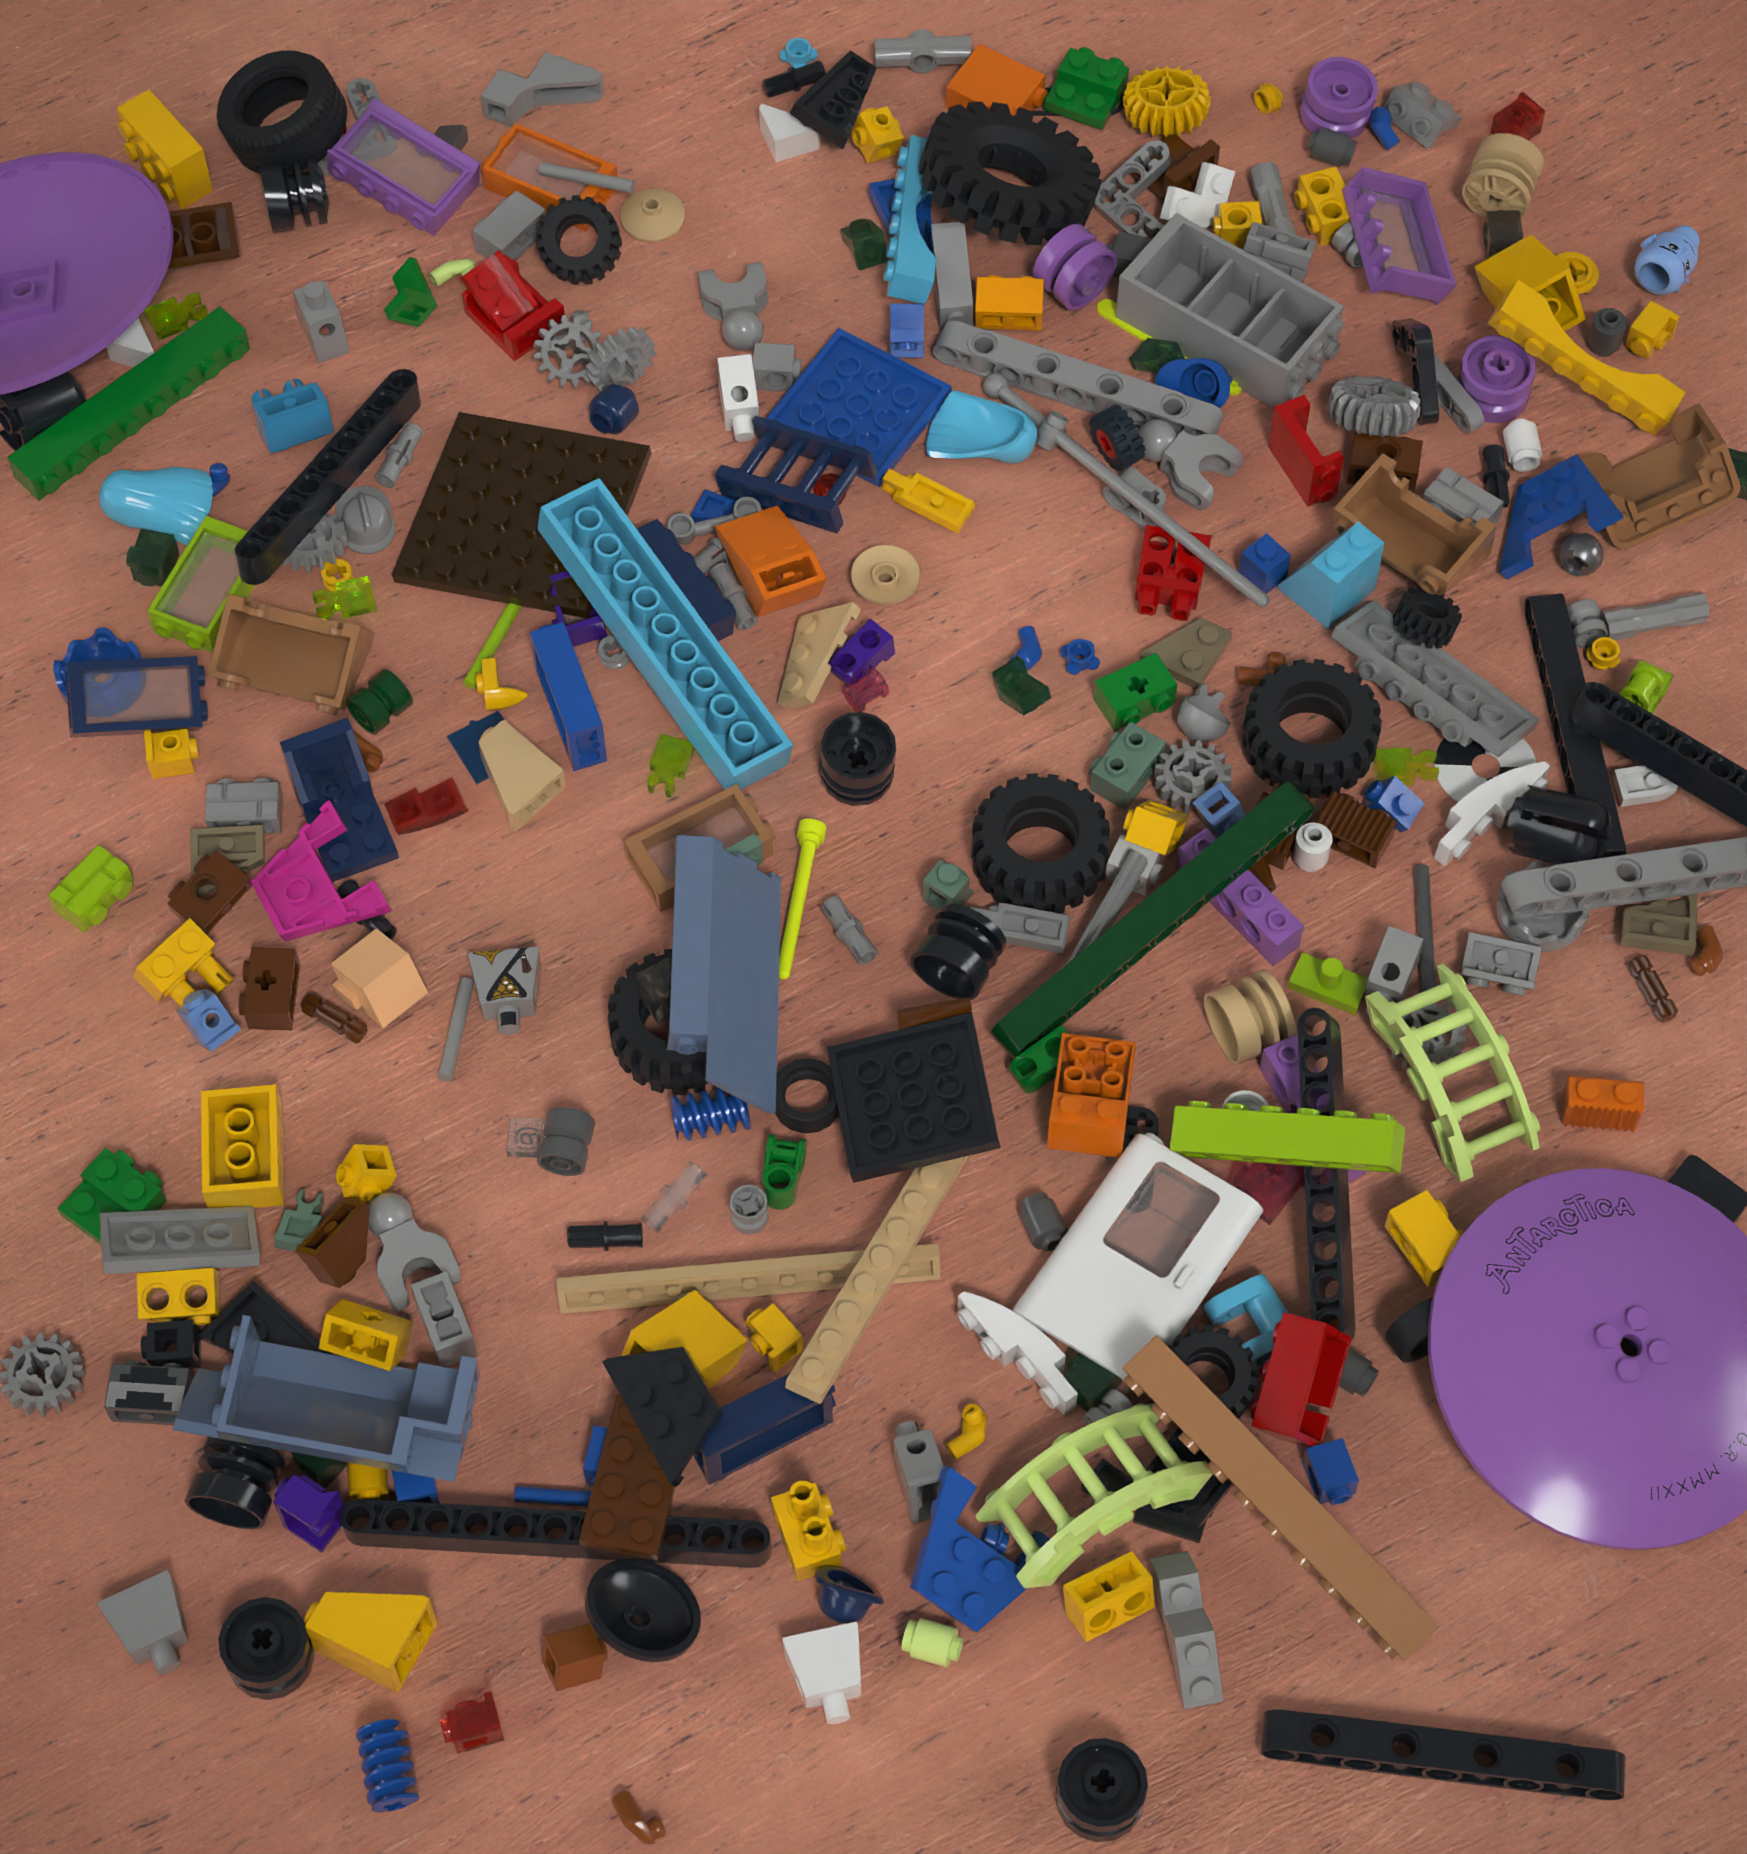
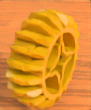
M1168 65L1162 69L1154 66L1152 71L1142 70L1141 75L1133 76L1132 81L1127 83V88L1125 89L1123 107H1125L1126 119L1132 123V128H1140L1142 134L1151 132L1153 137L1158 134L1165 135L1166 138L1171 134L1180 137L1181 132L1191 133L1193 128L1201 127L1202 121L1207 120L1210 107L1207 82L1202 81L1201 75H1193L1192 69L1182 71L1180 66L1175 69L1169 68Z

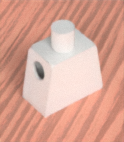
M751 354L718 358L719 393L725 430L734 431L735 440L738 442L750 441L755 437V427L752 420L755 416L759 417Z
M857 1622L783 1637L784 1656L806 1708L823 1705L828 1724H839L849 1720L851 1717L847 1700L861 1696Z

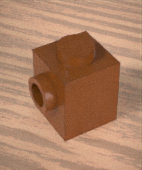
M590 1623L545 1635L542 1663L556 1692L601 1679L603 1662L607 1660V1649L602 1638L596 1637Z

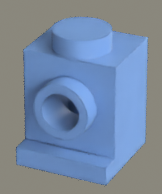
M1221 781L1192 802L1203 823L1216 838H1219L1245 816L1241 803ZM1223 798L1226 805L1212 814L1208 808Z
M207 989L191 993L184 999V1005L176 1010L199 1046L211 1052L241 1030L216 994ZM213 1013L215 1017L206 1023V1017Z

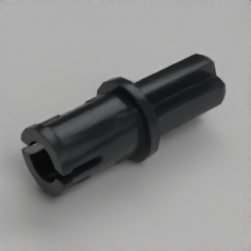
M819 60L796 69L791 66L788 67L787 72L764 79L762 88L767 97H773L791 90L799 92L801 87L818 82L826 74L825 68Z
M1497 444L1488 445L1482 451L1485 473L1482 477L1483 482L1487 485L1490 494L1504 502L1503 508H1505L1510 503L1507 484L1510 480V473L1505 467L1504 448Z
M604 1221V1225L570 1226L567 1230V1243L570 1248L604 1247L605 1251H609V1247H643L642 1223L608 1225V1221Z

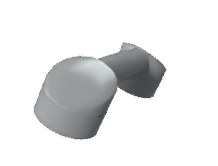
M742 497L734 504V513L694 523L693 518L688 514L677 513L668 520L667 529L674 533L678 544L687 545L692 543L696 536L716 532L715 526L761 511V506L752 497Z

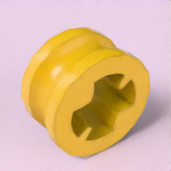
M336 559L337 563L335 564L326 562L324 569L321 570L326 590L334 594L348 591L354 582L350 564L343 559ZM339 573L343 578L336 580L332 574Z

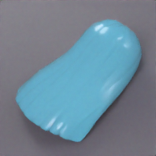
M953 390L946 397L930 425L926 450L928 456L936 458H989L1015 464L1024 461L1033 452L1037 441V428L1033 420L1018 409Z
M169 467L147 471L117 470L102 482L99 492L100 508L107 517L118 524L164 534L187 546L205 516H208L210 513L213 499L211 476L206 471L184 467Z

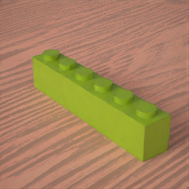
M1189 1101L1188 1106L1175 1105L1170 1151L1176 1152L1182 1157L1401 1173L1406 1128L1394 1120L1393 1115L1372 1113L1371 1119L1357 1118V1113L1338 1110L1334 1111V1116H1322L1319 1110L1310 1108H1298L1297 1114L1283 1113V1108L1266 1105L1261 1106L1260 1111H1249L1247 1106L1236 1103H1225L1224 1109L1211 1108L1210 1103L1203 1101Z

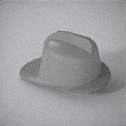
M369 486L355 487L347 490L337 501L336 515H338L339 522H344L348 547L351 550L361 554H374L384 550L392 542L395 535V523L389 500L379 489Z

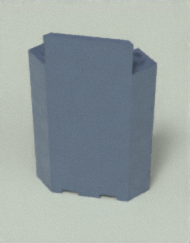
M677 835L674 854L675 888L670 1020L667 1050H674L685 1055L705 1052V1081L765 1113H776L781 877L773 872L768 873L767 876L757 870V863L740 852L732 855L723 849V842L715 837Z

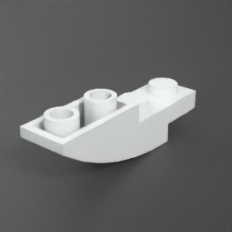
M1544 761L1509 770L1481 784L1463 797L1450 809L1445 827L1450 831L1439 842L1434 859L1445 867L1454 857L1458 860L1461 859L1472 844L1470 840L1476 834L1482 836L1492 823L1501 829L1508 821L1515 798H1524L1531 789L1528 785L1547 787L1549 781L1546 780L1550 765Z
M962 1292L958 1295L957 1318L966 1330L971 1331L973 1329L981 1339L980 1345L990 1359L994 1360L997 1358L1003 1367L1017 1359L1016 1365L1021 1374L1028 1380L1033 1378L1041 1388L1039 1390L1040 1395L1045 1403L1052 1409L1057 1407L1063 1416L1076 1408L1078 1393L1061 1374L1065 1368L1066 1355L1050 1338L1022 1316L1001 1304L968 1292Z

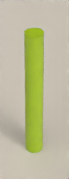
M511 603L507 604L463 680V684L466 687L475 689L477 686L476 673H482L481 659L493 658L522 606Z

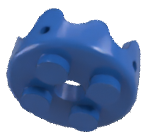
M103 627L96 629L90 638L71 641L62 661L55 660L53 664L56 683L65 703L67 704L65 666L67 662L142 659L135 644L132 641L126 643L119 640L112 631ZM146 671L84 673L86 716L94 718L110 717L130 708L144 691ZM99 674L111 675V678L105 683L97 684L93 682L94 678Z

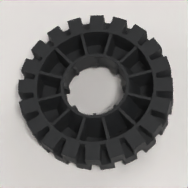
M982 101L969 102L967 108L958 104L950 107L947 113L942 112L935 119L934 124H932L919 163V174L923 175L921 181L926 191H934L932 199L940 208L953 206L950 216L962 224L971 218L976 219L973 230L987 236L993 227L998 228L999 240L1015 243L1020 233L1026 245H1041L1043 238L1049 242L1054 235L1071 224H1082L1085 226L1100 189L1101 179L1099 177L1101 172L1098 163L1092 162L1094 156L1087 146H1077L1079 139L1069 130L1055 134L1058 123L1044 116L1037 124L1032 121L1034 112L1018 107L1016 116L1011 115L1008 104L992 102L991 108L988 110ZM997 167L1010 170L1024 177L1034 187H1023L1008 183L991 175L983 168Z

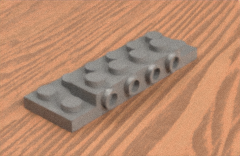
M1374 600L1335 627L1331 637L1341 643L1347 650L1359 656L1354 667L1359 670L1360 676L1364 680L1374 681L1384 688L1391 700L1405 703L1414 710L1415 716L1420 721H1429L1442 730L1445 739L1450 742H1458L1466 747L1475 740L1485 750L1500 757L1535 730L1540 720L1443 649H1437L1435 645H1433L1432 649L1426 648L1425 643L1418 646L1415 644V639L1412 638L1410 641L1405 639L1406 633L1400 634L1397 631L1398 626L1393 624L1394 614Z

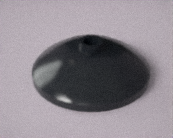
M636 1558L612 1561L602 1566L593 1575L586 1589L585 1609L592 1627L610 1647L630 1658L646 1662H663L675 1659L692 1646L699 1633L701 1614L694 1594L681 1578L657 1563Z

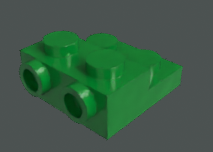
M1070 47L1057 70V79L1044 100V110L1103 130L1127 87L1129 67H1126L1122 60L1111 57L1108 60L1097 57L1089 48L1081 47L1077 50Z
M105 1148L80 1174L83 1180L82 1183L57 1209L62 1217L101 1245L99 1213L159 1210L166 1202L161 1188L163 1183L149 1170L141 1174L134 1169L135 1162L124 1151L118 1149L115 1153H112Z

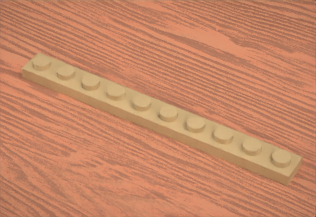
M969 1156L914 1169L786 1379V1389L818 1404L822 1403Z
M917 1244L893 1284L941 1280L938 1244ZM865 1250L557 1278L560 1314L673 1304L693 1290H696L706 1301L842 1289Z

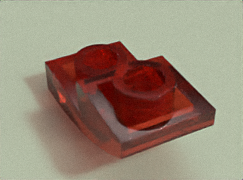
M453 778L422 793L417 788H414L384 804L398 835L424 830L469 812L459 787Z

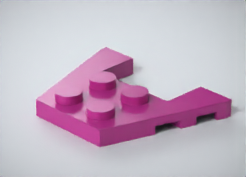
M330 800L320 807L321 813L311 824L307 822L298 831L300 836L287 850L282 848L251 881L279 936L284 941L392 911L380 887L374 880L345 898H341L316 852L317 848L347 831L344 822Z

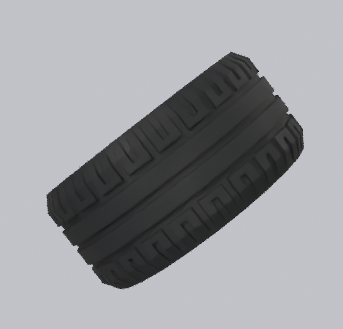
M282 50L268 53L252 60L230 78L220 95L216 118L219 129L245 167L260 173L259 164L281 161L287 175L293 174V158L298 157L302 171L308 168L306 156L315 155L316 162H319L327 155V150H331L335 146L345 128L347 105L333 77L319 59L299 51ZM304 100L300 108L288 118L270 126L259 127L263 120L278 107L291 101Z

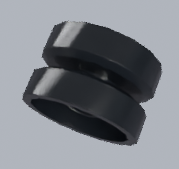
M264 1597L249 1600L235 1608L224 1621L218 1639L220 1657L237 1688L250 1697L264 1700L285 1697L300 1688L309 1676L315 1658L312 1642L298 1611L285 1601Z
M1108 1738L1090 1739L1074 1747L1062 1761L1056 1787L1057 1811L1065 1825L1079 1837L1094 1842L1114 1841L1128 1834L1141 1818L1148 1790L1146 1769L1140 1758L1124 1743ZM1097 1788H1104L1106 1793L1097 1792Z

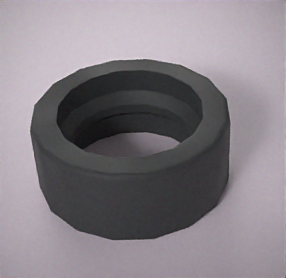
M810 1058L799 1059L785 1065L777 1073L775 1114L780 1123L792 1131L806 1134L819 1132L831 1126L837 1119L839 1110L831 1067L823 1061ZM811 1079L819 1081L829 1091L828 1103L815 1112L803 1113L795 1111L786 1103L785 1094L787 1088L799 1080Z
M1432 1298L1419 1303L1401 1315L1386 1331L1385 1339L1403 1363L1413 1362L1428 1355V1323Z

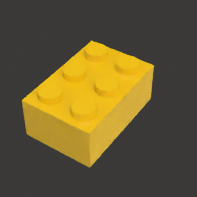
M150 89L116 108L120 121L117 123V127L125 139L123 149L132 162L136 160L140 164L143 174L150 181L154 180L158 184L161 194L168 202L172 200L182 210L213 192L203 148Z
M276 1084L201 1091L202 1195L207 1208L241 1206L261 1208L285 1205L282 1101Z

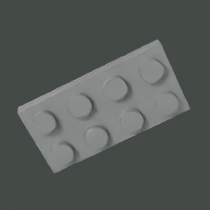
M253 1206L99 1213L103 1274L259 1266L260 1253Z

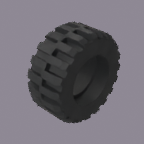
M1305 659L1293 661V666L1290 667L1287 664H1282L1274 668L1273 675L1266 673L1259 680V686L1253 688L1246 706L1242 742L1243 747L1246 749L1245 756L1248 763L1252 766L1255 765L1254 772L1262 780L1266 778L1270 780L1269 785L1271 787L1275 783L1282 785L1290 781L1302 794H1308V797L1320 798L1322 793H1327L1329 797L1332 791L1340 794L1341 787H1344L1345 790L1350 789L1357 784L1358 778H1363L1369 771L1370 764L1375 758L1381 731V709L1379 702L1373 699L1374 692L1367 684L1362 686V678L1352 671L1349 674L1344 671V666L1334 663L1333 666L1324 664L1325 660L1314 659V663H1306ZM1315 713L1332 720L1341 729L1343 735L1339 739L1327 744H1305L1289 736L1283 730L1280 723L1294 714Z
M1038 773L1027 774L1026 779L1019 780V777L1007 780L1005 788L999 785L990 792V799H983L978 807V815L974 817L971 858L973 859L975 876L981 878L980 885L986 893L994 892V900L998 903H1009L1043 911L1052 910L1053 913L1065 912V906L1067 905L1075 908L1083 903L1084 895L1086 897L1093 895L1097 890L1098 882L1103 880L1106 873L1110 827L1109 821L1105 819V810L1101 803H1094V795L1088 789L1079 790L1078 783L1068 778L1066 782L1058 780L1059 775L1048 774V777L1045 778L1038 777ZM1047 827L1065 835L1074 847L1060 859L1050 862H1035L1016 854L1007 842L1014 834L1026 828Z
M672 948L664 949V954L660 956H655V953H651L643 957L644 963L641 965L635 962L626 969L627 978L623 976L618 978L614 985L615 993L609 997V1014L607 1016L614 1055L619 1058V1065L625 1073L632 1072L633 1080L642 1086L647 1082L651 1083L652 1091L664 1093V1089H672L673 1095H684V1090L694 1089V1093L705 1090V1085L709 1083L705 1081L706 1053L696 1052L685 1055L674 1050H667L668 1041L654 1036L644 1026L649 1016L656 1009L670 1003Z

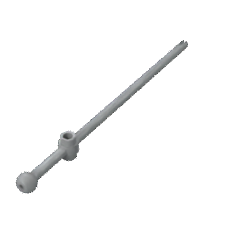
M992 373L986 377L983 384L985 394L992 399L1001 398L1011 407L1029 416L1038 428L1037 432L1039 434L1036 443L1039 446L1052 451L1055 445L1058 444L1256 605L1265 607L1269 604L1267 594L1067 435L1065 427L1069 420L1064 415L1051 411L1048 418H1046L1009 388V381L1006 376L1000 373Z

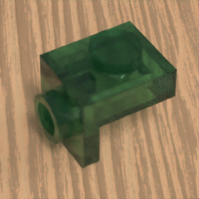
M857 219L852 221L849 226L840 229L842 241L853 251L856 267L859 270H864L889 260V257H886L887 248L883 231L871 219Z
M1147 338L1129 358V362L1134 370L1158 373L1168 362L1185 358L1177 342Z
M1016 656L992 673L1000 700L1023 716L1036 710L1041 704L1052 698L1048 686L1028 674L1025 662L1019 656Z

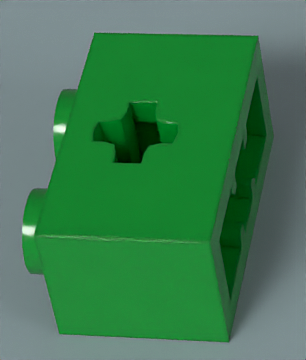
M1154 653L1095 680L1093 700L1115 731L1127 726L1129 722L1137 724L1143 717L1154 712L1161 713L1169 709L1176 700L1177 683L1157 653Z

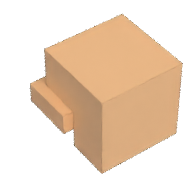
M378 929L373 930L331 963L338 977V980L332 984L336 995L355 1010L362 1006L366 1015L382 1028L386 1027L428 993L409 953Z

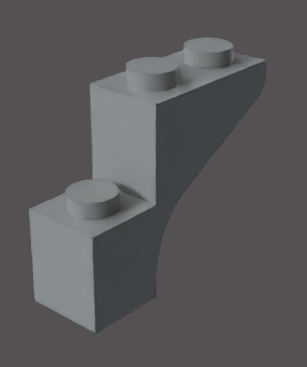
M545 52L528 79L516 73H509L498 69L481 95L484 118L512 127L523 114L539 106L598 102L604 95L602 72L592 67H585L571 62L564 57Z
M1188 1551L1150 1558L1154 1595L1163 1617L1181 1703L1184 1709L1222 1702L1223 1694L1215 1634L1203 1609L1198 1571Z

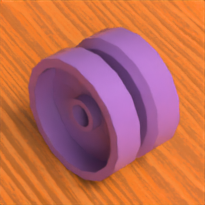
M1330 57L1318 62L1311 69L1299 108L1302 122L1310 132H1319L1322 126L1351 136L1350 139L1358 137L1367 127L1377 96L1378 85L1375 76L1368 67L1359 61L1346 57Z
M1071 224L1054 235L1042 249L1033 268V277L1035 279H1044V289L1049 293H1054V297L1070 311L1079 310L1098 297L1108 285L1117 266V255L1103 242L1096 241V237L1082 224Z
M1489 335L1477 339L1467 347L1462 357L1457 380L1480 407L1484 416V422H1506L1515 419L1525 410L1536 374L1535 359L1523 347L1511 339L1500 335Z

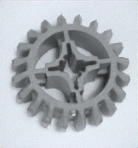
M1357 375L1352 376V378L1345 377L1335 382L1334 387H1332V393L1329 395L1330 418L1337 425L1345 426L1346 430L1357 431V434L1364 433L1369 436L1379 435L1380 437L1385 435L1395 437L1397 434H1407L1408 431L1414 430L1417 418L1420 415L1419 394L1413 391V388L1410 386H1404V383L1401 381H1392L1391 378L1384 379L1379 376L1370 377L1368 375L1364 377Z

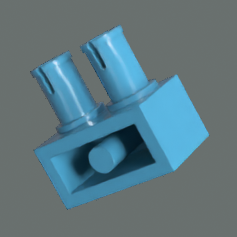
M294 378L293 381L296 388L288 380L283 386L284 393L272 396L269 390L261 389L265 398H262L258 390L252 395L251 402L259 435L270 454L334 433L328 401L316 382L304 386L300 379Z

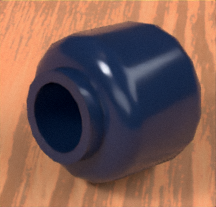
M607 385L589 404L590 421L602 433L613 435L622 433L639 414V406L635 394L629 388L621 385Z

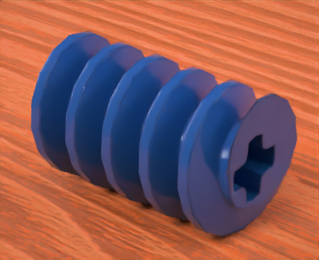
M720 1088L715 1089L713 1100L706 1090L701 1091L699 1102H696L691 1093L686 1094L684 1105L681 1104L677 1096L671 1097L670 1104L677 1140L679 1132H682L687 1141H691L694 1129L698 1130L702 1138H706L709 1126H712L716 1135L719 1136L725 1123L731 1133H735L738 1121L742 1122L746 1130H751L748 1103L731 1094L726 1097Z
M395 1719L372 1722L362 1726L356 1732L357 1741L362 1743L358 1749L360 1757L364 1759L361 1768L363 1773L367 1774L364 1779L365 1788L370 1790L366 1796L367 1802L373 1806L371 1808L374 1812L400 1810L420 1799L418 1793H407L406 1789L415 1786L417 1781L414 1777H404V1773L414 1769V1764L409 1761H401V1758L411 1753L410 1746H398V1743L406 1740L409 1735L407 1731L396 1730L395 1727L400 1722Z

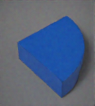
M705 489L692 511L691 517L695 523L732 514L736 500Z

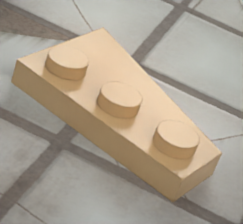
M854 602L799 616L778 699V704L785 710L814 703L832 668L828 662L835 648L843 646L848 637L844 631L850 619L856 620L861 611V608Z

